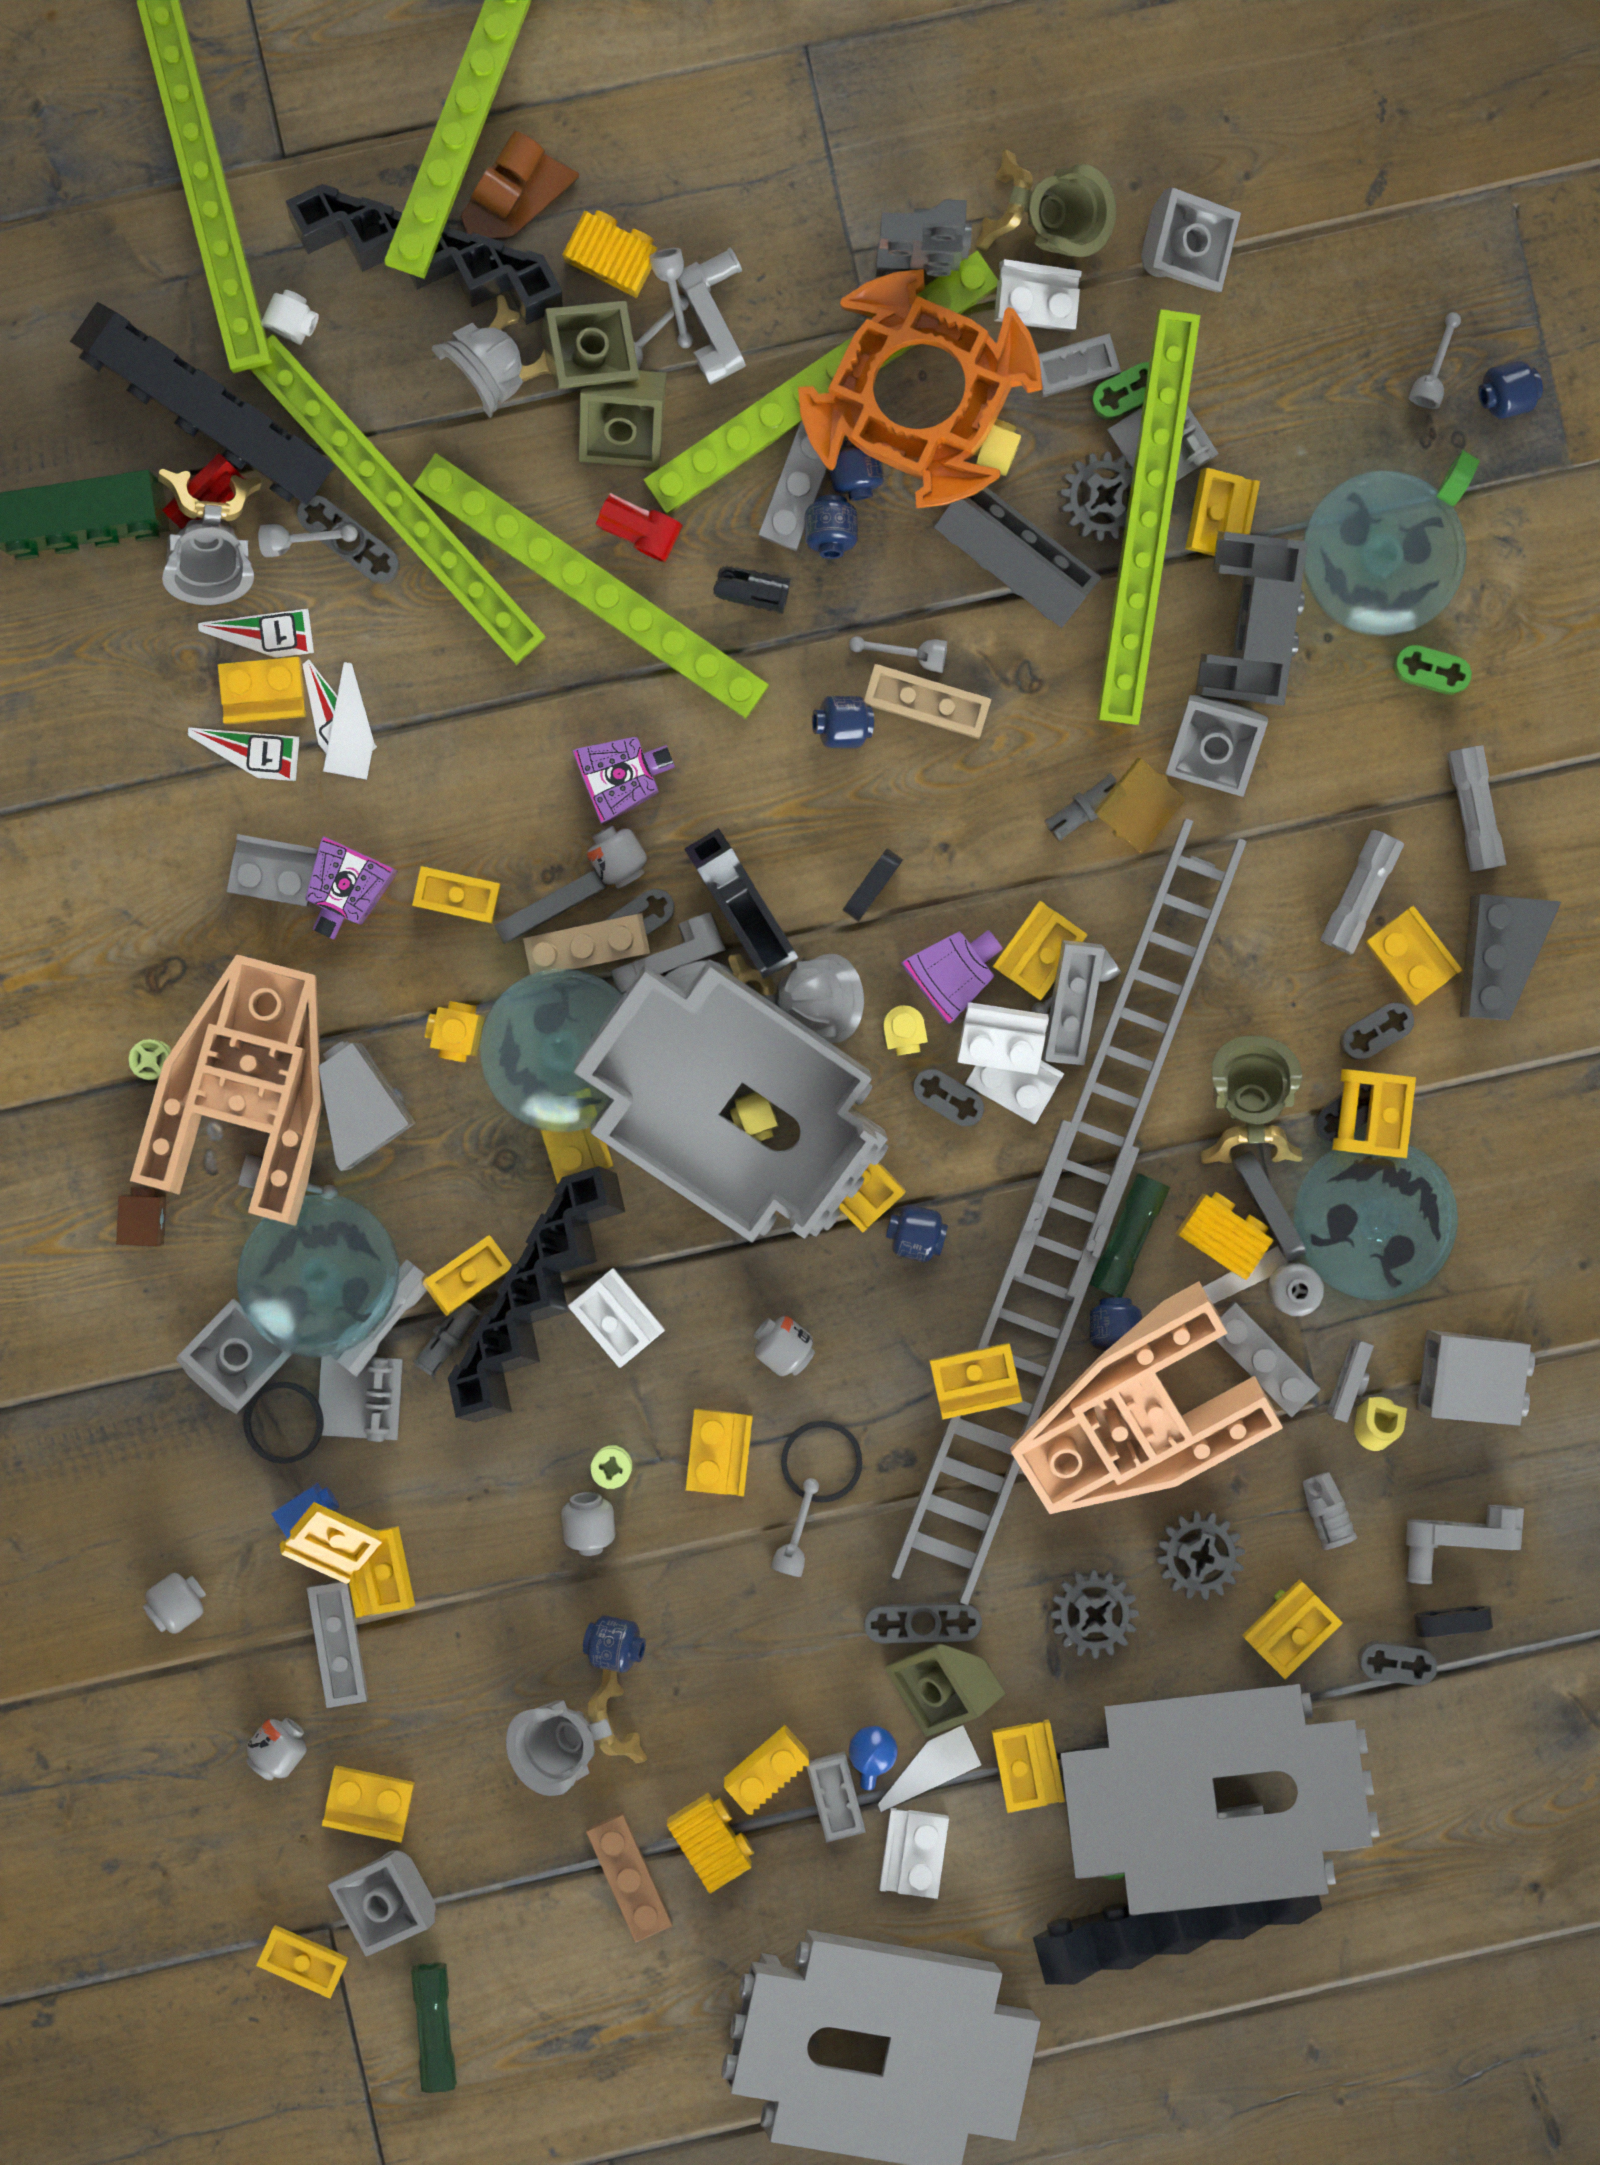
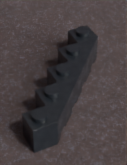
M325 184L316 186L286 200L289 219L307 254L345 238L362 272L385 262V257L402 216V212L394 210L393 206L365 197L359 199L341 193L339 189ZM445 224L425 279L409 274L418 290L454 273L471 307L509 291L526 325L543 318L545 309L563 307L562 289L544 255L529 250L526 253L504 246V242L473 232L470 235L449 228V224Z
M99 302L94 305L70 340L73 345L82 351L78 358L98 372L102 367H105L130 384L126 389L128 393L146 405L151 399L177 416L174 422L176 426L192 437H195L199 432L225 449L222 456L229 463L240 470L247 465L273 482L269 490L288 503L294 497L308 505L335 466L306 442L295 435L292 436L264 413L248 402H243L219 382L200 369H195L181 359L174 351L152 336L146 335L134 327L129 320Z
M597 1166L561 1178L554 1190L556 1195L545 1214L541 1213L525 1241L528 1245L517 1264H512L497 1291L499 1296L488 1315H483L468 1342L471 1345L461 1363L454 1366L448 1377L456 1418L476 1423L512 1412L504 1373L540 1362L532 1323L569 1312L561 1273L597 1262L589 1223L625 1212L617 1173Z
M1319 1895L1130 1915L1129 1905L1118 1903L1103 1908L1102 1912L1073 1920L1062 1918L1051 1921L1047 1924V1930L1033 1937L1045 1985H1075L1100 1970H1131L1155 1955H1184L1191 1953L1211 1940L1245 1939L1266 1925L1301 1924L1322 1911Z

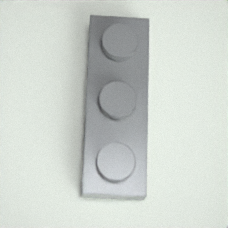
M803 421L799 425L759 532L760 538L797 551L805 530V512L811 504L815 503L827 471L826 466L810 444Z
M1062 940L1042 1054L1045 1061L1085 1065L1105 952L1102 944Z
M1233 1302L1220 1315L1227 1334L1215 1341L1251 1377L1255 1376L1262 1389L1290 1417H1293L1321 1390L1236 1302Z
M333 1581L309 1585L307 1593L326 1708L367 1702L368 1693L349 1583Z

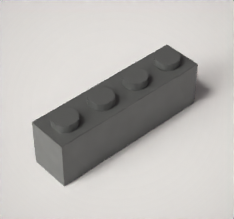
M987 487L975 495L951 503L934 527L949 542L965 551L982 568L989 570L1008 585L1011 591L1022 596L1036 607L1044 617L1052 620L1061 628L1101 579L1099 575Z

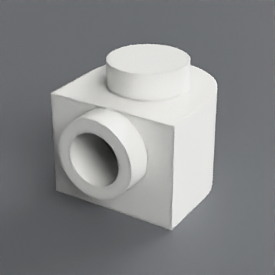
M284 290L283 295L273 294L262 322L267 330L302 345L305 336H311L314 332L319 314L310 310L308 305H306L307 300L304 297L290 290Z

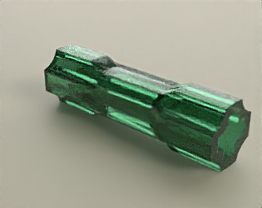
M1140 1173L1137 1174L1127 1196L1125 1208L1107 1249L1098 1262L1090 1280V1285L1116 1297H1123L1134 1272L1135 1262L1153 1221L1159 1215L1171 1187Z
M440 1962L422 1963L413 1966L411 1970L413 2001L416 2004L420 2048L419 2071L421 2092H447L455 2089V2085H457L448 2010L447 1964Z

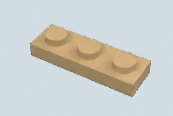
M878 664L874 665L864 698L867 706L976 739H980L992 700Z
M642 913L523 938L531 978L650 953Z

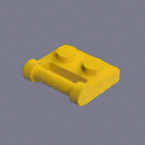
M1341 1069L1340 1081H1343L1344 1085L1338 1138H1333L1332 1150L1407 1158L1416 1077ZM1360 1083L1371 1085L1365 1141L1354 1140Z

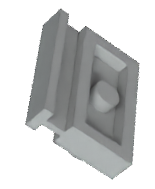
M237 834L236 849L233 854L227 892L309 907L310 902L306 900V894L319 849Z

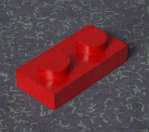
M218 453L189 482L187 491L191 497L198 501L226 503L234 497V493L229 486L231 477L236 475L244 480L246 479ZM175 497L162 509L181 530L190 520L201 519L199 517L194 519L186 516L179 509Z

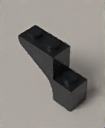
M719 828L684 849L763 979L774 972L782 970L787 964L799 958Z

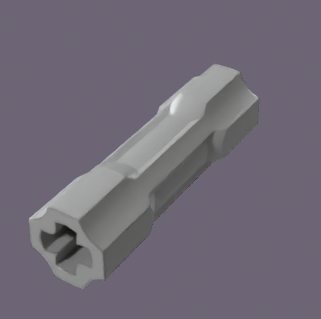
M1483 745L1447 753L1452 782L1456 787L1466 837L1464 843L1470 872L1507 865L1502 838L1497 830L1488 784L1489 772Z
M1371 830L1359 855L1356 869L1337 909L1332 913L1320 941L1351 955L1354 953L1384 882L1392 872L1403 849V842L1383 832Z
M406 1259L388 1281L382 1296L365 1315L374 1314L375 1317L370 1324L359 1323L350 1329L329 1355L357 1377L376 1354L379 1343L404 1312L415 1306L425 1294L427 1289L422 1283L428 1276Z

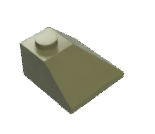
M626 301L545 309L541 331L547 365L558 389L639 380L640 375Z
M639 370L640 378L637 381L590 385L581 389L579 462L660 468L667 373Z
M938 1644L900 1659L885 1667V1670L926 1737L980 1717L1006 1694L984 1658L943 1644Z

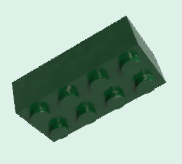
M149 470L0 492V549L10 556L14 555L15 560H30L38 558L39 551L54 549L55 554H69L78 552L80 550L79 545L95 543L96 548H107L119 545V539L135 536V541L137 542L159 539L160 532L170 531L168 516L162 511L166 506L163 483L159 482L158 478Z

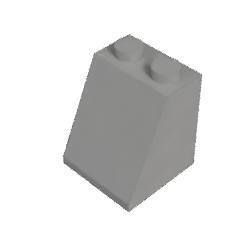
M341 1041L323 1054L326 1061L318 1066L335 1161L340 1171L353 1168L417 1123L363 1044H350L348 1041L345 1043Z
M1426 1330L1416 1410L1433 1418L1521 1426L1522 1416H1527L1530 1405V1395L1528 1392H1525L1527 1376H1532L1535 1366V1354L1530 1352L1531 1345L1520 1341Z

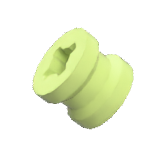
M155 1039L142 1040L131 1049L129 1066L139 1078L146 1080L159 1079L163 1063L172 1050L163 1041Z
M608 1445L601 1448L595 1454L591 1463V1474L594 1481L606 1489H615L622 1486L628 1480L632 1471V1460L629 1453L617 1445Z

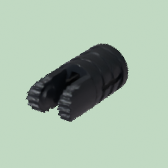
M732 566L720 568L717 575L718 579L713 588L715 597L748 607L753 606L757 609L762 608L766 609V611L784 614L791 578H782L778 575L773 576L765 572L760 573L756 570L733 568Z

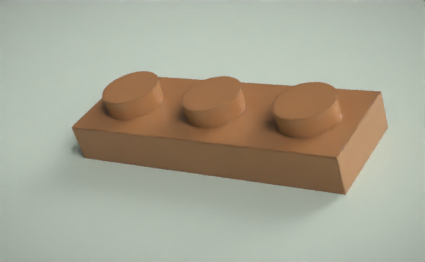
M624 1812L587 1828L586 1833L635 1943L672 1927V1919Z

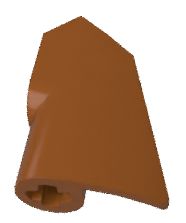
M513 131L493 166H489L471 195L469 203L460 216L466 233L472 235L473 232L492 239L513 237L579 178V172L544 154V149L530 137L518 131Z

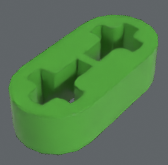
M1149 362L1140 363L1097 386L1091 400L1093 411L1097 416L1105 420H1113L1143 406L1146 387L1133 392L1131 386L1139 382L1141 378L1140 373L1144 372L1146 376L1148 375ZM1108 390L1111 395H1115L1124 390L1126 396L1120 398L1116 403L1117 409L1112 410L1109 405L1102 407L1100 404L1104 398V391Z
M1462 450L1447 471L1436 497L1454 507L1469 486L1480 460Z
M1411 645L1401 650L1396 655L1393 664L1396 676L1403 682L1449 695L1464 690L1469 685L1472 676L1470 665L1464 659L1418 645ZM1413 654L1418 655L1417 662L1429 666V671L1418 669L1411 675L1408 673L1409 667L1403 664V659H1409ZM1454 665L1457 667L1456 673L1462 676V680L1456 681L1452 686L1447 685V677L1435 672L1436 669L1448 670Z

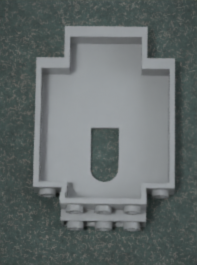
M710 959L686 992L647 965H644L574 1062L573 1072L610 1097L592 1121L591 1134L750 1242H753L759 1233L763 1236L768 1233L777 1219V1215L774 1214L776 1210L790 1220L791 1230L804 1239L809 1233L817 1237L823 1228L826 1231L829 1230L840 1215L839 1205L846 1196L852 1198L858 1192L864 1182V1177L861 1175L870 1163L874 1166L877 1165L888 1149V1145L885 1144L888 1140L885 1130L852 1108L854 1103L858 1106L862 1104L872 1089V1085L869 1083L872 1080L869 1069ZM742 1082L796 1119L800 1126V1136L794 1146L783 1151L770 1149L720 1115V1112Z
M1300 1684L1104 1706L1109 1748L1061 1753L1075 1878L1082 1879L1125 1874L1130 1915L1329 1894L1328 1885L1336 1884L1333 1859L1324 1860L1323 1852L1338 1850L1342 1852L1357 1850V1848L1373 1847L1372 1837H1380L1377 1813L1368 1812L1366 1796L1374 1795L1371 1770L1362 1771L1360 1754L1368 1753L1365 1728L1356 1729L1355 1720L1306 1725L1305 1718L1313 1717L1310 1693L1302 1694ZM1279 1771L1292 1777L1297 1785L1298 1795L1296 1802L1285 1812L1218 1820L1213 1778Z
M807 1930L805 1941H799L795 1953V1966L799 1967V1969L783 1967L776 1955L761 1953L759 1963L751 1961L749 1973L742 1974L739 1985V1998L743 1999L740 2014L735 2013L732 2018L730 2038L734 2039L732 2053H726L724 2056L721 2075L722 2079H726L725 2081L731 2094L770 2100V2102H764L760 2120L761 2127H764L770 2142L906 2165H962L968 2133L1011 2141L1016 2140L1041 2021L1030 2009L996 2004L1002 1972L994 1962ZM824 2027L889 2037L881 2075L815 2063L811 2060L807 2051L810 2037L817 2030Z

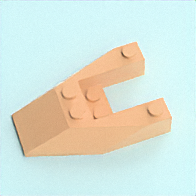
M241 955L234 957L163 1063L130 1181L180 1195L202 1115L270 1133L248 1213L296 1226L308 1185L322 1109V1089L318 1068L320 1065L317 979L315 975Z
M1200 1281L1161 1302L1098 1357L1010 1448L1012 1455L1049 1514L1176 1487L1283 1428L1271 1402L1255 1376L1184 1415H1181L1156 1372L1227 1334L1217 1310Z

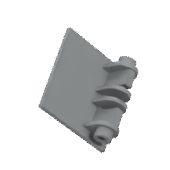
M1188 405L1176 482L1219 455ZM1143 407L1107 429L1122 455L1126 457V461L1131 468L1134 467Z
M322 1354L318 1402L324 1419L322 1436L367 1438L368 1441L376 1442L384 1441V1439L398 1440L403 1359L373 1357L356 1377L329 1354Z

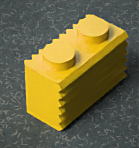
M596 210L594 215L584 211L562 254L564 262L637 298L652 269L649 256L658 251L657 247L652 245L654 239L637 229H632L631 233L616 226L618 221L602 211Z
M1215 1192L1212 1197H1209L1202 1193L1175 1234L1242 1279L1247 1280L1273 1242V1239L1266 1235L1269 1227L1250 1214L1244 1220L1233 1213L1232 1210L1236 1205L1221 1194Z
M784 1725L724 1777V1788L747 1814L753 1815L754 1809H759L760 1804H766V1798L772 1799V1793H778V1787L784 1788V1782H790V1777H796L797 1771L802 1772L803 1766H809V1751L791 1730Z
M706 1793L668 1817L667 1827L680 1845L681 1850L693 1866L703 1885L711 1894L749 1870L752 1865L749 1856L754 1854V1851L742 1832L735 1835L728 1822L733 1818L722 1799L719 1798L714 1801L711 1795Z

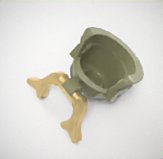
M1005 149L1002 152L1001 167L996 173V179L1004 183L1014 179V187L1009 205L1001 219L996 221L987 217L983 219V230L976 242V246L985 251L988 250L999 236L1014 230L1023 218V212H1028V226L1032 227L1035 232L1036 239L1034 243L1040 249L1076 257H1086L1095 254L1107 243L1114 229L1116 201L1112 187L1107 178L1098 169L1088 164H1079L1077 166L1074 165L1070 169H1056L1053 177L1042 180L1032 192L1030 191L1033 183L1032 174L1019 167L1015 154Z
M1243 1036L1227 1042L1217 1051L1212 1061L1213 1099L1216 1109L1225 1108L1232 1119L1245 1122V1127L1236 1126L1226 1130L1214 1146L1200 1152L1201 1162L1203 1164L1217 1161L1231 1163L1230 1149L1241 1143L1274 1144L1275 1147L1271 1150L1273 1162L1285 1159L1296 1162L1302 1161L1301 1149L1288 1142L1285 1131L1282 1128L1274 1125L1264 1126V1123L1277 1118L1284 1107H1293L1295 1092L1299 1090L1302 1082L1301 1065L1296 1055L1286 1045L1265 1036Z

